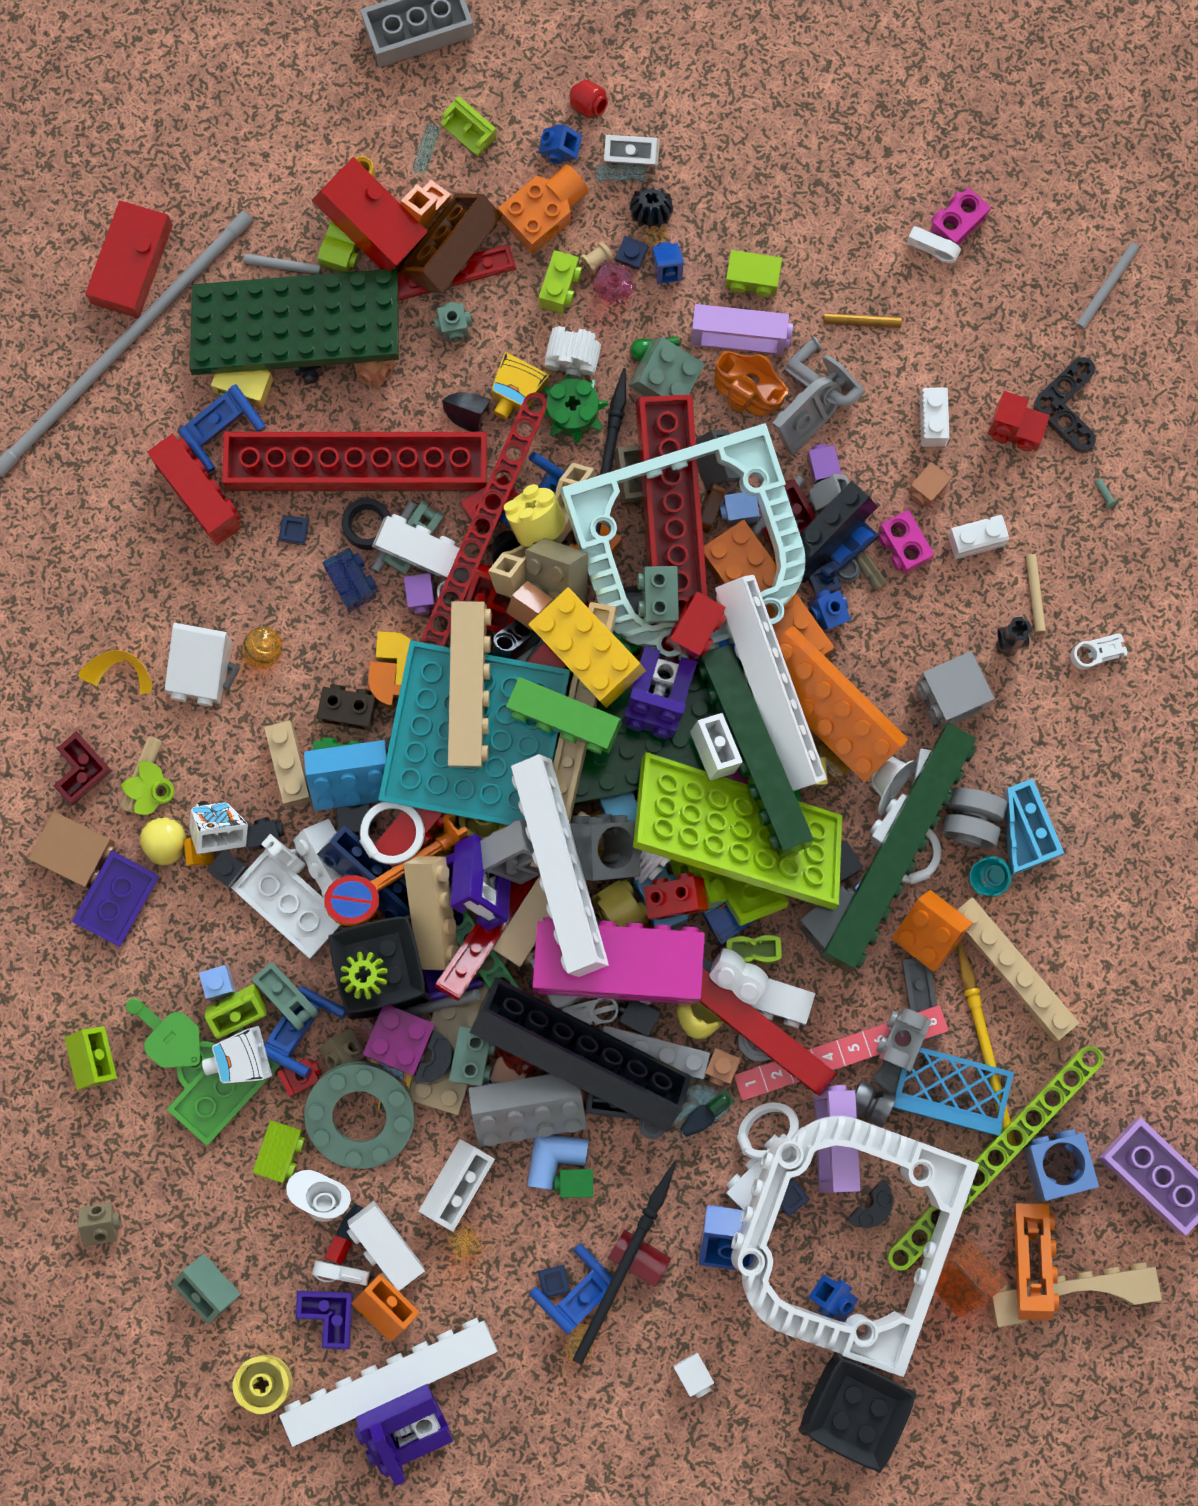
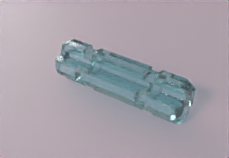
M433 124L426 125L425 135L421 139L416 154L417 158H415L413 163V170L415 172L424 174L427 171V161L431 159L436 144L435 139L437 140L440 133L439 127Z
M631 165L596 166L597 180H606V178H610V180H631V178L641 181L645 180L646 169L644 165H635V168H631Z

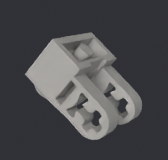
M901 1007L898 1012L893 1011L887 1023V1026L891 1027L887 1037H881L876 1051L880 1052L878 1058L911 1071L932 1021L927 1019L928 1017L907 1008ZM900 1030L906 1031L910 1036L909 1043L903 1047L899 1046L895 1041V1035Z

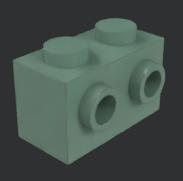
M677 566L644 567L642 573L637 575L638 590H642V601H638V616L643 617V623H676L679 621Z
M459 1026L449 1081L476 1087L483 1086L484 1082L489 1083L492 1066H487L489 1055L494 1056L496 1046L469 1033L471 1028Z
M205 1254L185 1268L172 1283L175 1289L208 1325L225 1312L241 1295Z

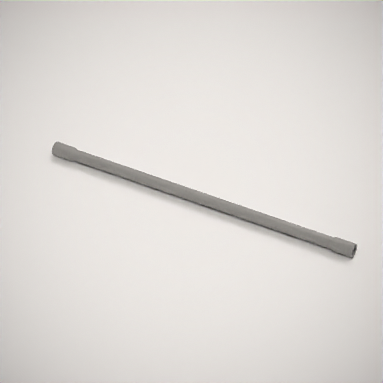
M242 210L229 223L223 233L9 450L1 455V478L213 260L254 222L245 211Z

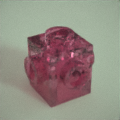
M607 260L604 261L593 281V291L599 293L602 299L610 303L615 301L621 304L624 297H630L635 287V284H633V273L622 264L615 265Z

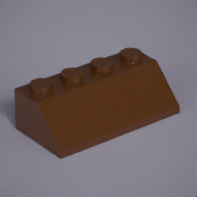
M455 194L429 227L428 232L400 264L397 271L428 292H445L451 287L455 276L467 266V261L472 254L481 248L485 237L496 229L497 222L502 215L484 194Z

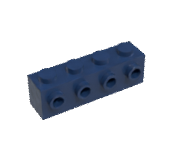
M345 824L317 853L328 867L333 868L342 877L358 875L372 881L392 869L388 864H383L373 858H369L359 842L360 838ZM404 877L397 879L378 891V910L383 913L386 919L410 916L406 879Z

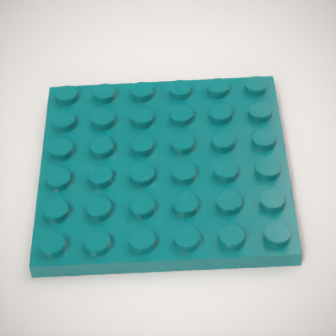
M410 640L378 800L503 825H511L516 820L526 821L525 816L519 809L518 802L520 798L518 791L512 783L513 772L511 766L538 754L552 759L553 763L559 733L554 730L551 733H546L535 727L537 723L529 720L522 723L511 718V713L507 710L506 705L519 677L566 696L571 671L486 654V663H490V680H485V691L490 692V705L485 707L484 718H489V734H484V745L489 747L488 762H484L483 768H450L448 766L450 648Z

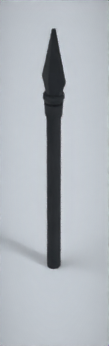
M623 368L610 402L611 411L608 413V433L600 475L609 473L612 469L617 436L624 417L622 412L626 405V368ZM598 523L595 527L599 535L602 523Z
M676 1161L672 1163L650 1195L647 1208L642 1210L644 1215H641L637 1224L638 1227L572 1359L580 1365L583 1364L647 1232L652 1227L653 1219L655 1220L658 1217L657 1212L664 1204L677 1164Z

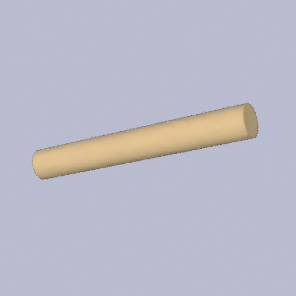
M1036 554L1026 555L1035 633L1046 632Z

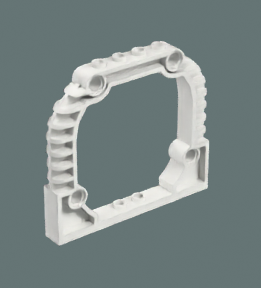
M830 1116L817 1119L796 1131L791 1139L784 1137L776 1139L770 1146L769 1152H765L761 1159L760 1168H762L760 1177L755 1179L752 1184V1199L749 1206H745L742 1212L741 1221L743 1224L740 1232L734 1235L731 1244L733 1249L731 1261L735 1269L742 1273L743 1288L751 1308L763 1322L776 1331L904 1377L979 1164L847 1116ZM835 1145L851 1147L901 1165L900 1171L904 1180L915 1186L924 1187L931 1205L941 1210L931 1241H928L924 1247L923 1256L925 1258L921 1268H918L915 1273V1286L905 1314L894 1311L875 1321H871L862 1314H854L847 1318L846 1322H841L785 1302L778 1297L770 1286L768 1280L773 1267V1257L766 1245L790 1178L799 1176L806 1171L815 1151ZM790 1146L792 1150L791 1156L783 1160L781 1157L782 1150ZM921 1164L922 1173L915 1178L913 1170L917 1165ZM747 1254H753L752 1264L744 1267L742 1263L743 1258ZM865 1324V1333L857 1337V1328Z

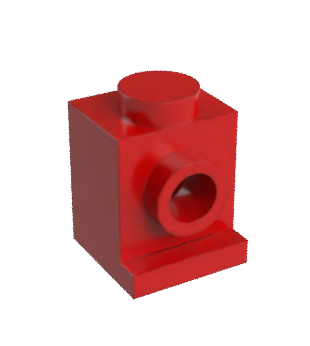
M306 1057L299 1061V1063L311 1068L309 1076L302 1081L297 1080L296 1073L287 1068L277 1072L290 1097H294L313 1087L319 1080V1076L323 1075L316 1060L311 1062L310 1058Z

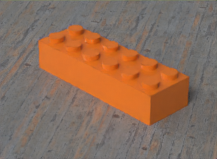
M745 520L737 523L704 545L705 564L720 585L744 576L754 575L760 592L772 587L777 570L776 564ZM795 593L791 600L784 605L782 619L772 625L776 638L778 640L788 629L795 626L827 658L833 653L835 647L797 593ZM765 605L769 618L773 619L775 616L774 608L771 605Z
M792 626L778 639V643L808 727L865 783L903 746L908 738L795 626Z

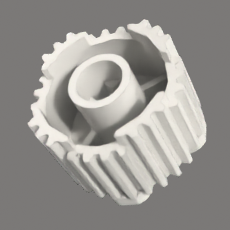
M561 326L552 328L545 356V368L551 371L561 370L566 372V374L571 375L572 379H581V375H594L601 349V344L595 340V333L586 331V329H579L577 333L573 331L565 332V327Z

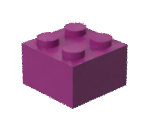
M382 1007L363 1055L415 1077L427 1052L434 1029L436 1030L437 1026L432 1022L395 1007Z

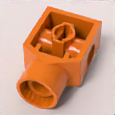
M566 164L549 179L536 175L498 207V211L502 215L500 220L533 255L571 223L570 208L587 195L589 190L581 176L571 166Z

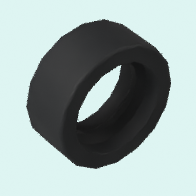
M358 499L348 505L344 511L341 523L345 537L351 545L362 550H373L375 548L372 545L376 536L370 539L358 537L352 529L353 518L357 513L366 509L377 512L382 521L386 516H391L384 504L376 499Z

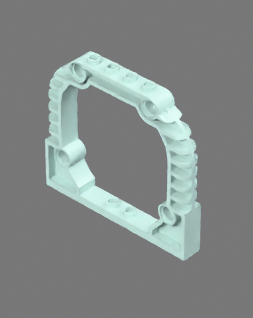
M766 423L561 488L560 493L578 548L588 553V574L597 602L618 608L613 631L625 638L626 641L640 647L648 646L660 650L659 657L667 659L677 656L679 661L681 657L689 658L675 649L668 652L662 648V639L669 636L675 623H660L654 626L643 623V619L634 612L626 598L609 544L617 531V524L610 517V512L620 492L618 484L644 475L647 476V479L662 475V470L672 467L673 471L687 467L688 461L714 453L719 464L731 469L740 476L739 485L742 492L757 498L775 551L777 567L772 587L760 593L764 604L771 605L775 610L774 618L770 619L771 624L773 625L782 619L784 605L791 600L801 584L805 570V551L784 487L786 483ZM750 475H755L760 479L761 484L759 488L750 486L748 483ZM598 523L606 524L609 528V535L600 536L597 534L596 525ZM726 618L720 629L716 630L715 633L712 632L710 638L713 642L708 651L719 648L718 643L728 640L729 644L734 643L732 634L726 628Z

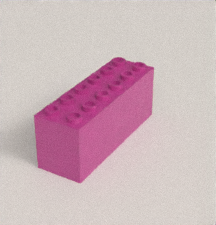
M543 917V921H537L533 994L697 1005L701 1000L705 932H698L699 928L682 927L681 931L671 930L669 925H654V929L643 928L641 923H627L626 927L615 926L613 921H599L598 928L609 966L578 977L567 974L561 964L562 952L560 945L557 944L554 938L555 926L551 917Z

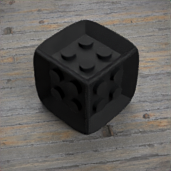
M410 916L377 920L346 928L328 936L340 997L346 1010V1016L350 1020L379 1016L382 1007L392 1006L404 1010L407 1007L422 1004L432 999L428 994ZM358 952H362L364 961H366L369 952L373 953V962L379 958L383 960L382 965L377 969L386 968L388 970L387 974L379 976V978L387 980V984L377 983L376 986L381 990V993L378 995L371 989V999H366L364 991H362L359 999L355 998L356 988L350 993L345 991V988L351 982L342 983L340 981V978L349 976L348 973L341 971V967L351 968L352 965L347 961L348 957L358 962ZM362 969V973L357 976V979H361L365 983L367 982V977L371 976V971L368 973L365 969Z
M834 1352L812 1393L798 1430L802 1435L809 1436L823 1447L861 1466L881 1473L905 1428L913 1408L916 1393Z

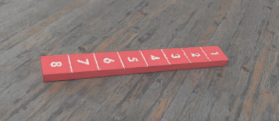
M940 1005L917 1012L932 1021L924 1039L949 1031ZM885 1023L811 1048L808 1051L829 1068L835 1070L879 1055L880 1052L876 1051L882 1036H888L891 1027ZM900 1030L895 1035V1041L899 1046L903 1047L909 1043L910 1036L906 1031ZM774 1061L734 1075L742 1101L800 1082Z

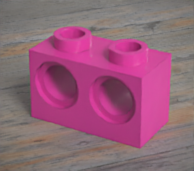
M968 187L963 193L959 191L949 201L950 206L945 211L940 209L933 216L930 231L959 245L988 217L991 207ZM969 206L973 212H964L961 207ZM950 223L956 229L948 230L944 227V224Z
M909 510L880 525L878 539L884 548L888 547L893 555L890 558L894 567L897 570L901 569L904 575L926 564L934 557V552ZM900 528L904 532V536H893L891 529ZM904 551H914L917 558L915 560L907 559Z

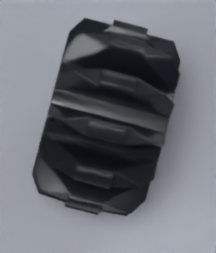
M654 186L651 189L642 187L641 191H635L629 208L632 221L638 222L639 227L647 225L649 230L652 226L660 228L662 223L668 224L673 213L671 195L665 193L663 188L656 190Z

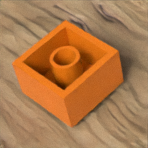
M929 890L917 899L891 939L931 971L935 972L946 963L973 922L932 890Z

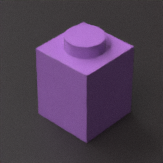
M819 444L813 446L812 450L808 451L807 459L813 484L830 478L832 474H841L834 445Z
M431 574L405 576L404 581L409 612H414L416 616L430 614V610H433L435 607Z

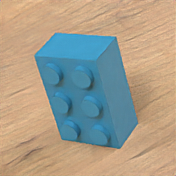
M385 740L304 751L305 774L314 811L382 802L378 798L387 758Z

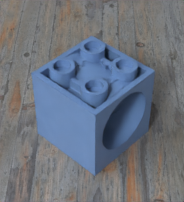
M1075 1129L1055 1133V1139L1049 1140L1048 1136L1031 1139L1028 1142L1029 1146L1023 1148L1037 1201H1047L1099 1187L1084 1133L1076 1134ZM1054 1144L1063 1145V1149L1073 1154L1076 1162V1169L1072 1172L1071 1179L1063 1185L1056 1184L1057 1181L1046 1176L1043 1169V1160L1047 1155V1150Z

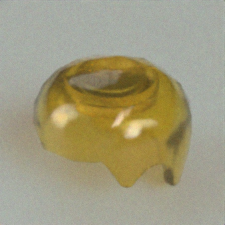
M265 626L257 627L244 638L242 656L245 662L255 669L270 668L280 658L283 642L279 634L273 629Z

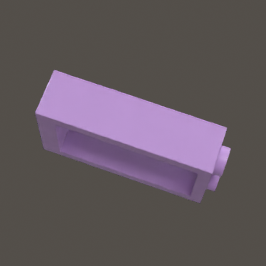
M695 304L691 345L783 355L784 348L790 347L793 324L788 323L789 314Z
M846 1085L827 1087L821 1096L814 1094L815 1121L830 1116H847L857 1119L855 1090L846 1091ZM835 1145L817 1150L819 1193L861 1191L858 1149Z

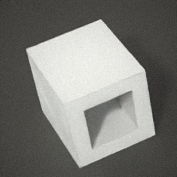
M697 1352L673 1365L690 1397L696 1395L697 1398H700L712 1390L710 1385L714 1384V1381Z

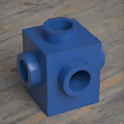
M557 124L555 127L543 129L538 153L545 156L553 164H562L565 161L575 160L578 157L582 135L565 124Z
M829 588L814 594L816 599L807 602L809 612L822 630L833 628L851 620L847 610V600L840 590L830 592Z
M824 1274L808 1297L820 1306L817 1311L831 1319L835 1316L842 1322L852 1312L859 1300L850 1293L852 1290L850 1285L841 1279L835 1282Z

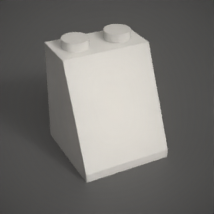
M173 624L165 682V691L168 695H171L172 700L186 702L187 698L195 699L197 704L206 707H212L213 703H221L224 689L223 684L226 680L227 666L230 662L233 642L228 634L222 631L190 625Z

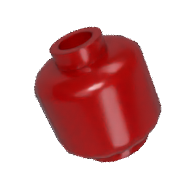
M583 80L575 84L570 90L569 97L572 109L587 118L601 115L608 105V98L604 88L590 80Z

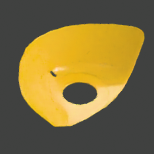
M111 650L99 654L90 660L78 674L80 679L97 687L101 677L112 665L126 660L137 671L140 695L152 691V681L144 665L134 655L126 651Z

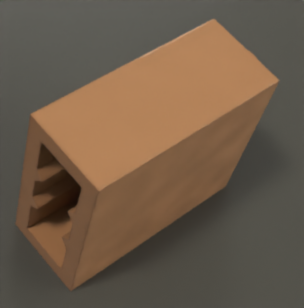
M53 811L28 859L89 889L110 851L115 852L113 847L115 842Z

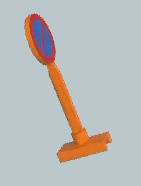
M444 815V834L436 838V842L419 851L411 859L418 856L434 857L448 850L454 853L455 844L468 837V830L465 826L457 830L455 815ZM398 864L372 881L358 875H348L336 879L328 887L324 895V906L328 916L336 923L344 926H357L368 922L375 915L379 907L378 891L405 875L404 864Z

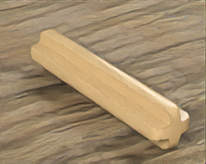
M149 736L138 762L148 761L154 764L162 741ZM138 763L132 777L138 776ZM125 794L120 805L121 809L134 813L136 800Z

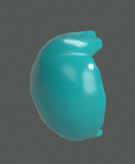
M996 856L983 857L972 865L969 872V883L979 895L999 896L1009 889L1013 880L1010 866L1004 859Z

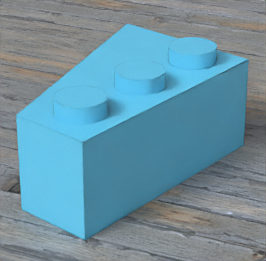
M1030 779L1007 788L1003 793V799L1008 802L1005 811L1008 865L1012 869L1013 876L1059 858L1064 854V851L1034 780Z

